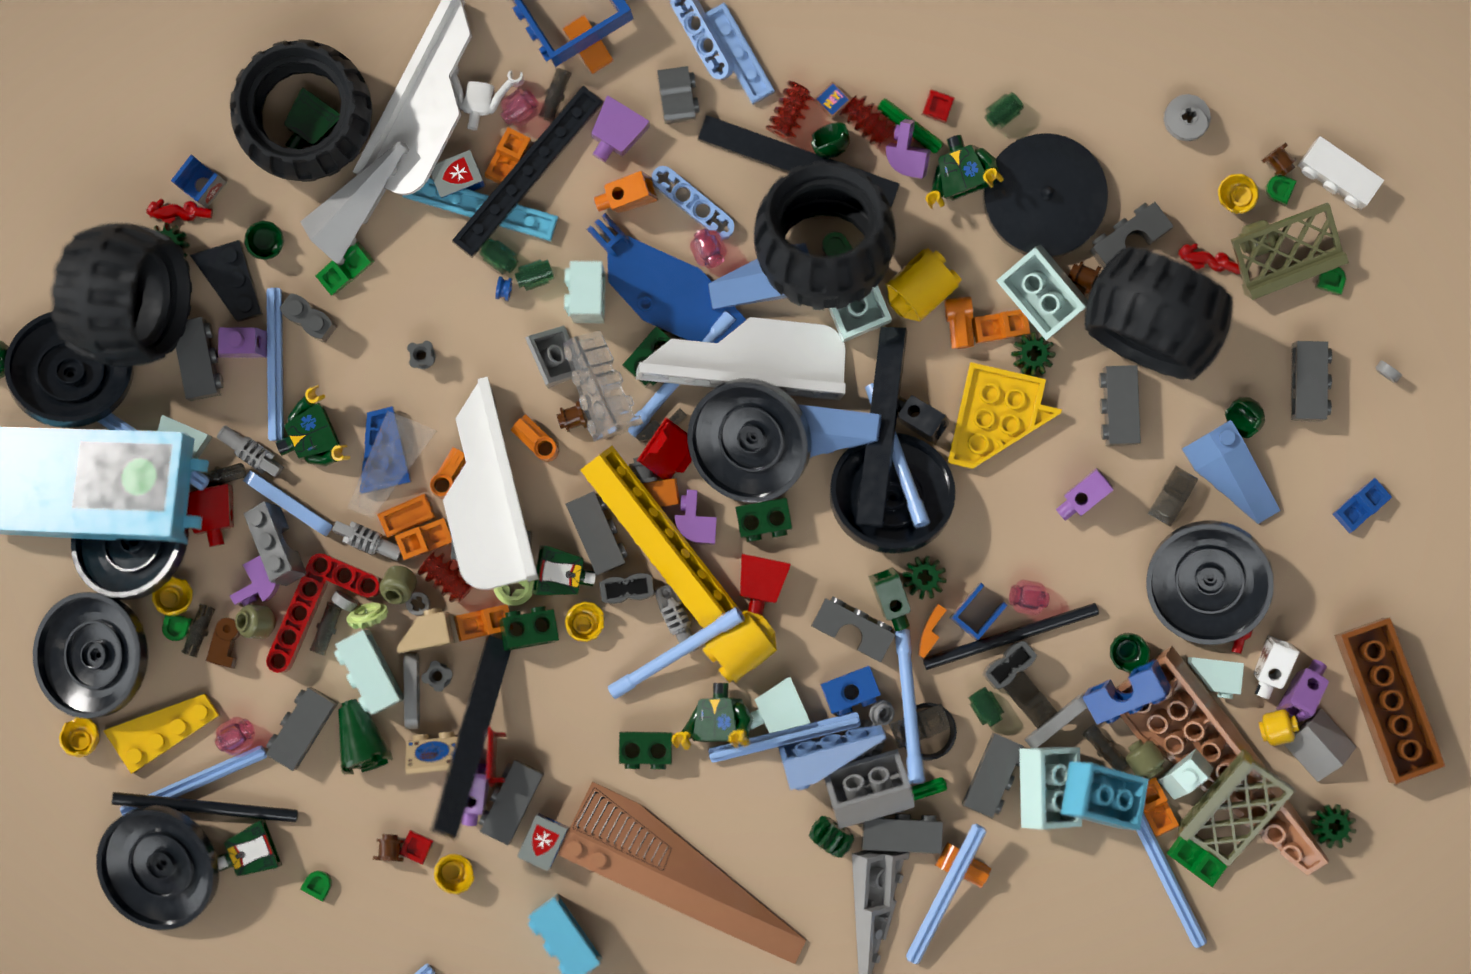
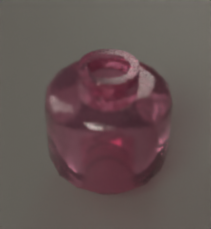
M516 89L502 100L501 108L503 112L500 115L508 125L514 124L517 127H523L538 115L537 107L539 102L528 89L525 91Z
M701 229L694 234V238L690 242V250L699 266L712 269L725 261L727 247L717 231Z
M1020 580L1011 587L1009 593L1010 605L1013 606L1016 612L1022 614L1038 615L1048 606L1050 600L1049 593L1046 592L1044 584L1036 581Z
M233 717L219 725L216 729L215 744L220 751H225L229 755H237L253 744L255 729L249 720Z

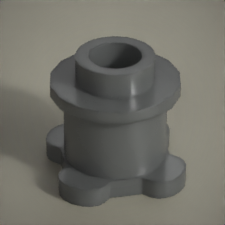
M424 341L421 344L410 343L407 346V350L410 352L409 365L411 367L427 369L434 364L436 354L431 342ZM426 352V358L419 360V354Z
M639 457L633 458L634 463L629 464V467H632L633 473L641 483L657 481L654 473L637 461Z
M432 661L427 672L422 674L421 679L423 683H428L435 691L440 692L450 684L453 673L447 665L439 661ZM437 671H440L443 675L440 681H437L434 676Z

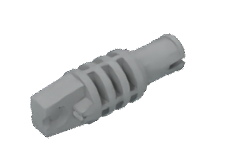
M223 426L216 438L234 449V453L238 458L263 474L266 471L276 477L283 470L284 467L273 459L275 455L252 438L246 436L243 438L228 426Z
M336 521L332 529L334 533L344 537L343 543L371 555L379 553L395 561H398L401 557L397 544L383 539L381 533L351 521L350 525H346Z
M668 584L655 590L659 609L670 633L676 635L678 642L681 643L692 636L689 629L691 621L678 595Z

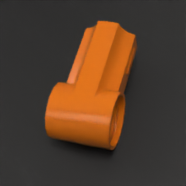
M971 296L945 299L946 321L949 322L951 349L974 347Z
M525 414L511 428L510 431L542 461L550 462L558 456L559 447L557 443L528 415ZM551 443L553 447L552 452L546 456L541 455V445Z
M452 447L437 474L434 475L430 482L433 494L440 499H444L466 464L464 452ZM447 480L450 485L449 489L446 492H438L435 487L438 481Z
M947 842L935 865L949 872L960 848ZM973 858L963 879L982 888L992 868Z

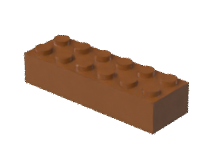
M1381 618L1334 635L1388 782L1398 784L1445 767L1391 618Z

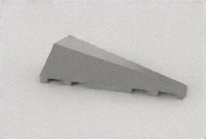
M397 142L300 221L310 240L336 264L342 265L346 260L343 256L349 246L354 245L357 241L355 236L362 224H367L386 191L384 186L390 175L394 176L398 170L396 168L397 163L403 153H408L409 149L405 143Z
M863 850L852 853L859 974H872L874 964L880 962L881 956L878 954L881 940H886L896 905V900L893 899L897 883H902L903 875L900 872L903 861L909 859V852Z

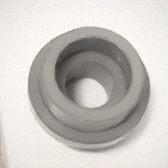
M881 699L872 705L869 717L876 725H887L893 720L895 711L890 702Z

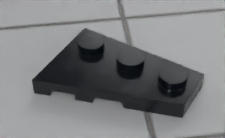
M240 240L190 255L237 322L263 315Z

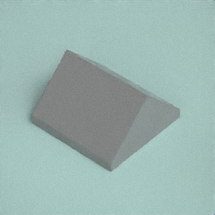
M565 326L536 333L525 338L548 389L585 373Z
M1322 708L1317 710L1312 717L1299 727V731L1295 732L1293 742L1284 744L1317 782L1343 766L1356 748Z

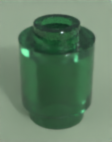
M1015 93L1004 94L985 109L987 113L985 119L992 128L997 126L999 129H1002L1021 114L1020 111L1024 109V106Z
M492 238L484 244L479 253L483 257L484 262L502 275L506 272L512 273L519 263L516 252L501 241H495Z
M539 259L519 266V272L515 273L519 288L525 287L526 291L549 284L550 280L555 279L548 259L544 261Z
M986 686L968 697L971 702L969 705L982 725L988 724L991 727L1003 719L1001 714L1005 711L992 691H988Z

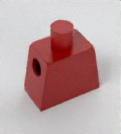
M225 484L189 492L187 516L202 517L201 529L192 528V531L197 535L207 533L209 547L224 545L222 530L234 527L232 485Z
M742 554L740 596L750 598L749 612L763 616L765 602L776 604L790 569V563Z

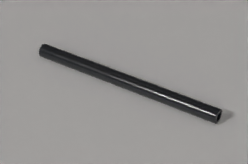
M1092 603L922 658L925 669L930 670L1097 616L1099 611L1096 603Z
M113 792L112 805L142 807L155 805L169 807L181 812L294 823L297 822L298 810L121 792Z

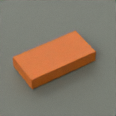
M425 493L377 514L387 538L436 518Z

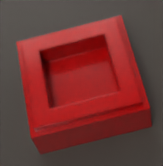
M930 89L922 115L946 123L955 97Z
M409 830L399 855L423 865L434 840Z

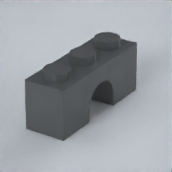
M1145 202L1134 211L1135 217L1129 221L1126 218L1122 219L1113 226L1116 231L1109 236L1103 233L1093 241L1095 246L1090 252L1102 268L1123 248L1126 249L1125 239L1128 235L1138 234L1150 245L1173 227L1156 202L1150 206Z
M264 501L245 512V519L269 581L288 586L307 575L299 552L291 549L283 538L282 533L287 531L289 526L281 507Z
M832 596L831 600L825 598L811 627L835 638L842 626L847 624L854 625L860 630L862 635L857 651L881 662L895 636L894 633L890 632L892 627L881 621L875 624L867 620L869 615L855 608L854 612L844 608L846 603Z

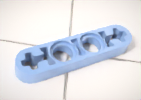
M670 0L676 16L709 74L715 79L730 77L734 71L733 61L699 1L686 0L684 2L685 5H681L680 2L682 0ZM694 16L699 17L701 21V26L698 30L693 29L691 26V20ZM706 38H710L713 41V50L711 52H707L704 49L703 43ZM719 63H724L725 65L722 68V72H719L717 69L720 66Z
M660 166L653 171L652 182L656 189L715 237L727 239L732 236L734 222L720 208L671 168ZM659 173L662 175L668 173V180L672 184L675 183V180L679 181L673 187L671 193L667 191L670 189V186L666 182L658 183L659 177L657 175ZM687 188L691 193L690 198L684 202L679 201L676 198L678 189ZM700 204H706L710 207V214L705 218L699 217L695 212ZM715 212L719 214L716 220L720 223L728 222V232H717L718 225L713 221L711 226L707 224L713 218Z
M252 470L243 479L246 484L322 535L327 536L333 528L331 523Z

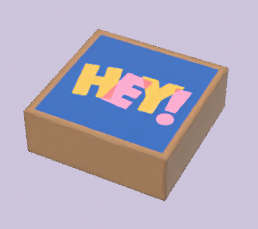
M834 82L814 99L831 119L851 101Z

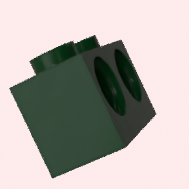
M656 326L622 364L623 368L636 379V370L639 363L654 353V348L658 343H667L670 338ZM638 380L646 388L649 384L654 386L657 383L655 381Z
M787 498L735 507L740 537L746 538L747 542L762 540L761 535L772 533V538L788 535L787 530H792ZM779 511L784 515L783 524L775 526L770 522L769 516L772 512ZM755 516L759 521V526L755 530L746 529L744 526L746 517Z
M546 606L531 608V613L521 614L520 610L505 613V617L499 620L504 651L557 642L559 635L554 609L546 610ZM537 619H543L547 623L546 632H540L536 629L535 622ZM512 623L521 626V636L511 634L510 625Z
M620 731L619 764H624V769H640V764H651V769H666V764H672V732ZM629 743H635L640 748V753L635 758L627 756L625 748ZM656 743L663 744L666 748V754L662 758H656L651 753V748Z

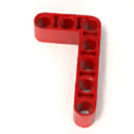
M321 553L313 555L305 568L307 575L301 578L267 655L266 664L269 670L275 673H283L291 669L329 582L361 596L372 598L380 594V578L332 556ZM320 558H324L328 562V568L322 573L316 569V562ZM345 568H348L352 573L351 580L347 583H343L339 577L340 572ZM371 578L374 580L376 587L373 592L367 593L363 589V584L365 580ZM310 582H314L317 585V593L312 597L308 596L305 592L306 585ZM299 606H303L307 610V616L301 621L295 617V610ZM288 630H293L296 633V641L291 645L286 643L284 639L285 633ZM278 654H282L286 658V663L281 669L277 668L274 664V658Z

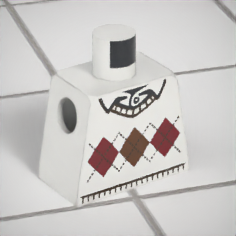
M1270 635L1267 636L1254 670V676L1259 680L1255 690L1256 695L1269 699L1274 687L1283 689L1299 654V651L1293 644ZM1276 668L1273 674H1268L1271 669Z

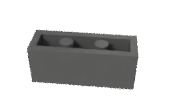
M203 317L188 319L185 325L186 330L177 342L176 347L185 397L189 401L219 396L221 395L220 388H223L224 385L221 373L216 371L215 363H218L219 360L216 348L211 346L210 338L214 337L212 325L210 322L207 323V320Z
M1296 341L1292 343L1291 421L1327 420L1328 415H1331L1332 403L1331 400H1328V390L1332 386V376L1328 374V364L1332 362V349L1328 348V342Z
M1106 366L1103 368V373H1099V387L1104 388V398L1100 399V413L1105 414V424L1101 425V438L1106 440V446L1138 445L1141 443L1138 366Z
M593 491L566 503V507L596 575L599 576L626 564L624 558L628 557L623 543L617 544L613 534L618 533L612 518L606 519L603 511L608 508L600 495L596 496V493Z
M308 687L306 691L302 689L294 701L297 704L292 713L289 711L286 713L280 723L283 726L278 735L274 734L266 745L269 748L266 755L291 771L297 770L338 704L312 687Z
M992 733L962 805L993 818L994 814L999 815L1004 804V800L1001 799L1005 789L1009 791L1013 784L1015 776L1011 774L1015 765L1020 766V749H1023L1024 746L996 733Z
M515 760L513 765L508 763L501 776L505 778V782L501 788L498 786L495 788L490 801L494 802L490 812L484 811L478 823L482 825L480 832L509 845L544 773L518 760Z
M896 813L895 818H885L883 816L863 822L862 849L941 854L943 822L937 820L935 815H921V819H911V814Z

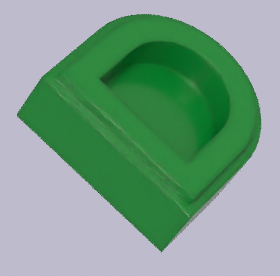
M1276 175L1267 182L1266 194L1271 200L1286 206L1297 181L1286 176Z
M840 232L828 233L822 242V249L826 257L839 256L853 250L847 238Z
M1337 267L1319 274L1315 288L1341 295L1346 283L1344 270Z
M165 615L162 632L168 640L181 641L189 634L193 619L180 615Z
M314 871L307 876L300 890L324 902L332 887L331 877L324 871Z

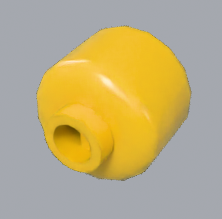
M1285 709L1266 713L1263 715L1262 721L1259 722L1262 739L1264 742L1268 741L1271 746L1293 742L1295 732L1299 731L1296 716H1290L1289 712Z

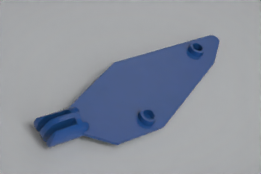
M606 212L602 215V218L617 235L615 236L599 219L594 224L608 239V243L592 226L586 229L607 252L608 283L643 321L685 340L702 342L711 331V327L726 311L735 321L713 343H719L746 321L745 317L735 306L712 310L708 284L712 281L700 268L627 236Z

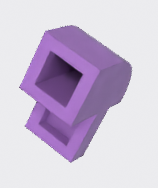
M904 119L895 128L894 140H897V143L891 142L886 146L887 159L898 173L923 179L927 175L931 150L911 146L915 121Z
M687 490V495L681 496V511H686L685 515H675V522L679 532L691 542L715 544L717 517L696 516L698 491Z
M258 556L243 564L252 584L230 595L234 605L242 604L243 607L250 605L258 600L256 598L257 595L260 596L263 602L273 598L278 591L279 584L269 581L261 557Z

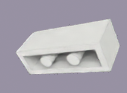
M1321 136L1314 141L1298 164V167L1302 169L1301 172L1306 177L1312 180L1316 178L1323 183L1324 189L1332 194L1338 193L1345 198L1344 202L1354 209H1363L1367 206L1384 182V179Z

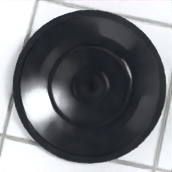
M1041 133L1026 136L1013 142L998 155L996 159L999 173L1004 180L1000 182L996 178L997 184L993 185L992 188H984L983 203L990 226L1006 245L1017 252L1027 255L1032 249L1041 244L1051 257H1058L1073 252L1093 236L1106 212L1108 188L1099 162L1087 148L1066 136Z
M52 312L33 319L15 335L5 357L4 371L7 386L18 407L34 420L60 428L86 426L100 421L111 414L123 402L129 392L133 380V366L107 365L76 353L58 335V328L53 319Z
M750 378L725 382L702 398L690 418L687 440L693 464L701 477L713 489L728 498L749 503L772 500L788 491L802 476L807 467L811 453V434L807 420L798 404L786 392L771 383Z
M901 433L896 434L919 497L923 501L930 520L928 525L920 528L914 526L908 509V502L893 461L891 464L884 528L862 527L856 524L866 444L848 448L843 453L834 468L830 484L829 496L832 512L842 530L860 545L882 553L897 554L911 552L932 542L946 527L955 503V482L944 458L926 442Z
M185 528L184 534L188 541L189 528ZM71 538V553L79 576L91 589L108 597L120 600H135L156 592L173 577L184 558L188 544L138 539L97 540Z
M1205 520L1184 525L1174 530L1161 541L1149 563L1146 589L1153 612L1168 630L1190 642L1216 645L1228 643L1245 636L1261 622L1272 601L1274 576L1267 553L1251 534L1230 523Z
M82 592L67 596L57 602L46 613L36 632L33 645V667L37 682L46 698L57 709L70 716L99 718L118 712L135 697L143 683L147 670L148 646L144 629L136 614L120 599L98 592Z
M150 805L130 810L107 828L98 846L96 868L105 896L121 915L139 926L154 930H171L182 927L197 918L209 906L215 896L219 882V865L215 849L202 828L190 817L175 809Z

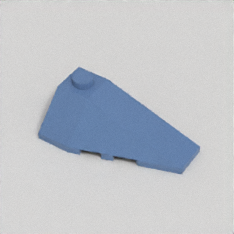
M806 243L793 245L801 252L809 254ZM757 259L708 284L712 310L788 298L784 294H779L772 287L762 272Z
M798 404L810 429V458L820 454L833 453L844 448L876 442L879 439L882 416L880 414Z
M1231 420L1182 448L1193 469L1201 477L1209 481L1214 488L1228 497L1257 524L1281 511L1249 449Z
M876 725L851 729L846 732V735L842 736L833 733L825 735L822 739H808L778 747L790 790L807 789L811 784L817 783L886 739L882 726Z

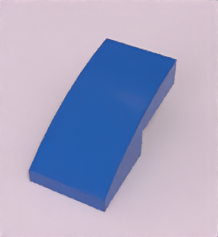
M1373 478L1333 513V516L1348 533H1351L1368 517L1376 513L1392 496L1376 478Z

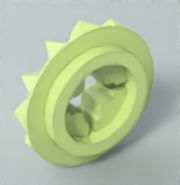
M534 580L518 582L525 589H516L512 596H510L511 587L507 585L493 589L501 602L517 606L527 602L532 596Z
M377 602L360 605L347 616L348 625L353 629H364L380 624L381 620L387 617V606Z

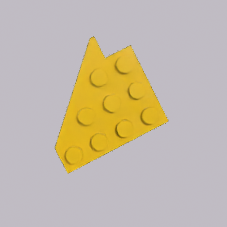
M970 362L947 464L973 469L1061 414L1062 409L1041 405L1046 379Z

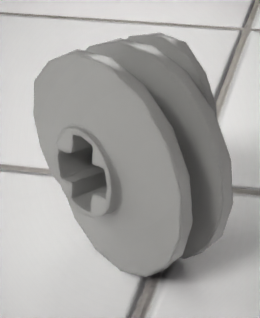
M1190 94L1180 95L1169 103L1164 112L1166 130L1172 137L1178 140H1196L1202 137L1209 128L1211 120L1210 110L1205 101L1198 96ZM1185 113L1193 118L1189 123H1187V120L1182 119Z

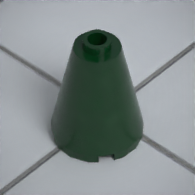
M357 699L343 702V707L338 710L342 773L344 775L354 774L353 769H361L363 773L388 764V759H393L392 753L369 712L363 710Z

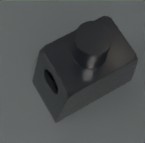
M913 395L908 400L901 396L899 397V414L897 417L900 423L936 445L949 425L946 415ZM914 412L920 413L917 417H911Z

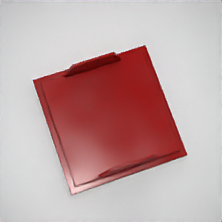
M665 417L637 461L663 480L671 479L675 472L684 473L692 462L688 448V433Z
M488 727L486 779L490 787L493 788V785H496V783L505 782L504 778H496L497 737H507L505 732H494L491 727Z

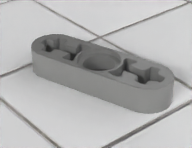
M404 653L405 729H419L418 653Z
M1084 693L1078 695L1024 739L1031 748L1039 747L1087 708L1082 698Z

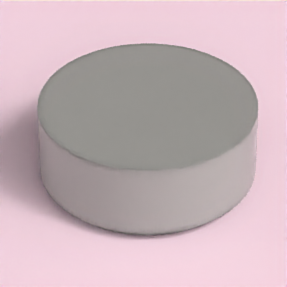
M1382 360L1375 367L1377 372L1393 383H1397L1402 376L1400 372Z
M336 590L331 597L337 606L349 612L353 611L358 605L354 598L340 590Z

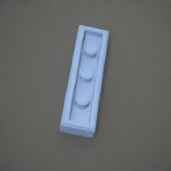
M725 2L706 12L707 17L733 61V72L752 105L775 93L774 88Z

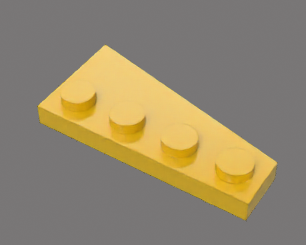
M203 694L105 729L103 732L130 773L133 774L219 717L220 714L207 694Z

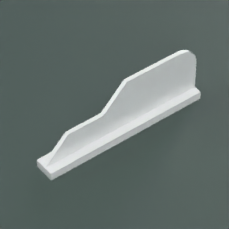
M441 0L353 170V173L356 175L400 141L407 145L409 151L407 154L403 153L396 165L398 169L394 176L390 175L384 188L399 195H410L419 191L428 181L461 117L451 76L472 37L464 9L466 3L464 0Z
M750 317L719 343L670 339L647 359L639 363L636 370V380L716 388L731 380L750 378L771 383L791 396L841 400L846 388V383H844L845 344L842 342L839 333L826 325Z
M488 377L480 378L455 418L466 464L444 497L443 503L462 577L472 587L488 590L528 580V582L537 580L538 575Z

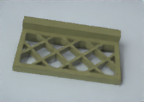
M1329 203L1319 205L1231 239L1244 283L1242 284L1244 294L1252 300L1349 263L1346 253L1343 252ZM1325 212L1326 221L1322 229L1311 224L1317 214ZM1296 222L1304 224L1298 238L1287 234L1291 225ZM1309 227L1319 231L1313 245L1302 241ZM1272 231L1280 234L1274 248L1263 243L1267 234ZM1324 235L1332 237L1334 247L1323 251L1318 246ZM1261 236L1260 241L1254 239ZM1285 236L1295 241L1289 255L1278 250ZM1249 240L1257 243V247L1251 252L1250 256L1242 254L1239 244ZM1300 244H1303L1311 249L1306 258L1299 260L1294 256ZM1261 246L1272 250L1265 264L1254 259ZM1276 253L1287 257L1283 266L1278 269L1270 267ZM1252 262L1263 267L1257 277L1249 279L1248 270Z
M1243 749L1180 821L1178 827L1179 836L1186 841L1192 840L1227 866H1230L1291 797L1295 790L1292 786L1253 760L1252 755ZM1254 769L1262 775L1263 782L1247 784L1246 776ZM1278 786L1285 791L1278 798H1268L1267 787ZM1264 788L1265 799H1249L1248 789ZM1245 790L1247 801L1231 802L1230 795L1233 791ZM1251 806H1267V812L1264 816L1252 817ZM1248 807L1249 818L1233 819L1232 808ZM1229 809L1230 820L1215 821L1214 813L1217 810ZM1250 823L1251 831L1247 835L1236 836L1234 825ZM1231 825L1233 836L1217 838L1216 827ZM1201 828H1213L1214 838L1202 839L1197 835ZM1234 842V850L1229 856L1219 851L1218 844Z

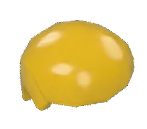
M1231 174L1222 180L1218 188L1220 204L1232 213H1247L1256 206L1259 199L1258 186L1245 174Z
M172 577L163 587L152 593V603L157 611L163 615L177 616L186 612L191 605L193 590L187 580Z
M581 602L575 604L566 614L565 626L567 633L576 641L588 642L596 639L604 628V612L595 603Z
M76 717L74 720L64 723L59 735L60 746L67 755L79 758L91 754L100 741L98 727L90 718Z
M448 854L440 858L434 868L435 882L446 893L460 894L467 891L474 882L475 877L472 864L461 854Z

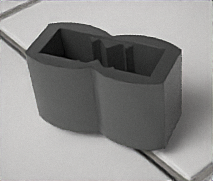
M688 66L657 70L664 123L695 120V113H700L698 97L693 98L691 88L696 87L694 72H689Z
M290 293L280 307L281 312L286 318L296 325L302 326L309 335L321 342H326L336 329L335 323L327 315L314 309L308 301L297 294Z
M645 573L634 574L626 579L611 577L599 583L602 601L609 604L622 603L629 598L644 600L655 595L653 578Z
M1025 641L1016 642L1004 652L1002 658L992 661L985 668L982 675L994 689L1003 688L1012 682L1017 672L1030 667L1037 655Z

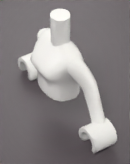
M458 65L451 76L459 108L470 114L467 127L470 130L478 129L480 116L493 114L496 111L502 98L512 86L520 87L524 83L522 72H520L518 79L513 80V73L510 70L507 74L508 80L495 93L493 99L494 86L475 81L468 82L464 97L457 76L459 72Z

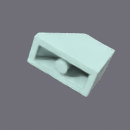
M1188 657L1187 663L1210 691L1218 692L1217 697L1233 699V694L1241 695L1244 663Z
M1195 749L1157 780L1175 800L1189 794L1206 781L1213 767Z

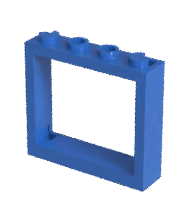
M513 0L516 6L512 8L520 21L525 19L528 27L525 29L532 41L538 40L542 47L539 48V51L546 62L551 60L555 67L634 19L632 11L625 0H610L617 13L557 50H554L523 0Z

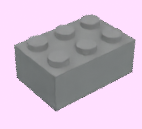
M898 749L847 763L824 778L839 829L915 807L911 787Z

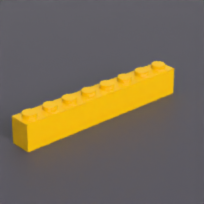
M613 446L603 451L580 470L702 628L707 627L720 616L738 607Z

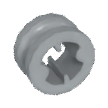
M415 592L406 602V608L413 615H424V610L430 609V599L424 593ZM417 596L422 597V603L425 604L423 610L422 608H419V611L414 610L415 606L411 604L413 598L417 600Z

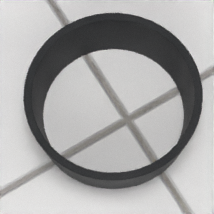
M938 704L916 705V710L920 708H933L940 711L948 720L950 736L947 744L936 753L921 754L923 760L941 758L951 750L955 743L957 735L955 720L948 710ZM903 717L900 723L899 734L901 742L907 750V743L903 732L905 724Z

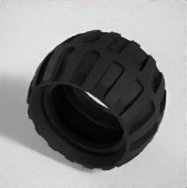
M299 39L298 41L285 40L274 43L273 47L263 52L260 50L251 57V62L245 69H241L236 78V85L230 98V112L235 137L245 154L257 166L282 179L309 182L327 176L330 177L340 172L344 166L357 157L370 133L372 102L368 86L362 74L345 55L331 46L313 40ZM312 73L328 78L338 87L342 101L340 119L332 133L318 145L304 149L283 148L270 141L263 128L262 110L267 95L277 83L294 74Z
M817 161L812 165L804 167L800 165L793 168L785 177L781 176L763 198L754 226V246L757 260L769 283L779 294L786 295L792 303L799 306L806 305L812 307L813 310H824V308L834 307L836 309L845 308L849 303L856 300L859 302L870 294L873 287L875 288L885 276L894 254L896 242L894 216L883 191L877 184H873L867 174L861 170L856 171L849 168L847 164L840 162L832 164L825 163V161ZM815 216H834L853 223L865 238L853 250L839 256L817 257L801 252L791 245L785 236L790 228L804 219Z
M103 224L75 234L73 240L67 243L62 250L63 254L56 264L54 283L51 287L53 300L52 316L56 322L60 338L65 340L66 345L76 353L93 361L112 366L145 365L166 357V354L173 352L177 347V342L186 330L185 325L191 311L192 282L190 281L189 274L190 267L183 255L184 251L168 236L136 224Z
M1127 247L1119 251L1106 264L1097 277L1087 302L1085 330L1104 347L1140 366L1177 379L1194 380L1211 365L1227 339L1232 321L1233 296L1227 292L1224 286L1214 281L1210 276L1192 268L1188 264L1148 249Z

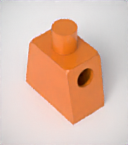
M638 171L605 184L606 193L594 197L599 212L611 208L617 213H622L658 201L651 176L643 171ZM624 192V196L620 199V194Z

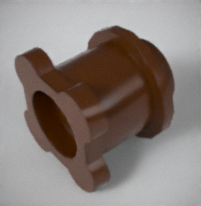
M1286 142L1261 160L1263 164L1267 161L1276 171L1274 173L1275 176L1279 173L1285 176L1295 168L1293 163L1296 161V158L1292 159L1285 150L1288 146Z
M1081 261L1079 265H1073L1068 277L1072 279L1071 281L1074 284L1085 288V294L1089 295L1102 267L1097 266L1096 270L1085 266L1084 262Z
M579 401L575 402L576 406L567 409L561 407V413L556 414L561 429L566 428L567 432H570V429L581 425L584 429L588 428L584 411Z
M382 834V839H377V842H379L378 856H373V860L403 862L404 858H399L400 843H403V841L398 840V835Z

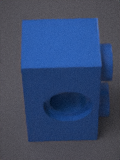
M870 666L820 684L831 714L837 712L838 716L852 712L851 706L861 703L862 707L877 702L876 697L881 695ZM850 684L858 688V696L852 700L847 699L844 695L845 687Z

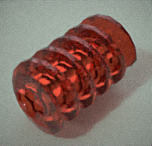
M788 81L787 85L790 88L783 90V95L786 98H779L778 103L781 107L774 108V113L777 116H770L769 121L772 125H766L765 128L783 138H796L797 135L792 129H801V125L796 121L797 119H806L801 111H810V107L805 102H814L815 98L810 95V91L806 87L794 81Z
M855 95L842 109L839 116L842 118L849 115L847 124L850 125L856 122L854 130L857 132L864 129L862 138L865 139L871 136L869 144L872 146L879 143L878 149L893 134L897 124L895 123L888 127L889 117L879 118L882 112L881 109L873 113L874 103L865 105L867 96L864 95L858 99L857 95Z
M434 550L419 567L417 574L421 576L427 573L426 582L429 583L435 579L433 588L438 589L443 586L441 595L445 596L451 593L449 602L453 603L459 600V604L473 587L466 583L462 576H458L459 566L451 570L450 567L453 561L449 560L443 563L445 554L441 553L435 556L436 550Z

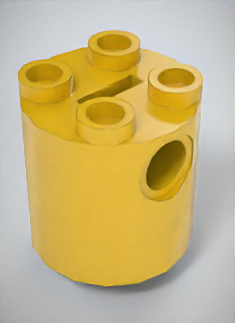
M929 248L921 250L885 284L888 290V303L900 317L921 322L962 281L961 277L954 270H948L944 265L946 262L945 258L937 250L934 252Z
M744 610L742 612L745 618L744 621L704 643L706 646L702 650L713 663L718 660L722 665L718 670L729 683L733 680L737 683L746 673L755 669L777 651L775 631L761 615Z

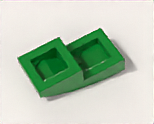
M355 242L354 245L347 249L343 256L346 260L342 265L336 264L332 260L315 275L331 296L348 285L375 262L360 242Z
M1180 836L1166 853L1211 887L1215 885L1228 867L1192 840L1186 841Z

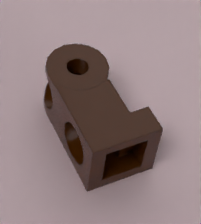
M223 618L217 622L206 662L235 669L237 658L231 657L235 640L240 636V632L235 625V619Z

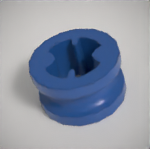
M499 276L496 287V299L503 297L505 301H509L512 290V278L504 280L502 276Z

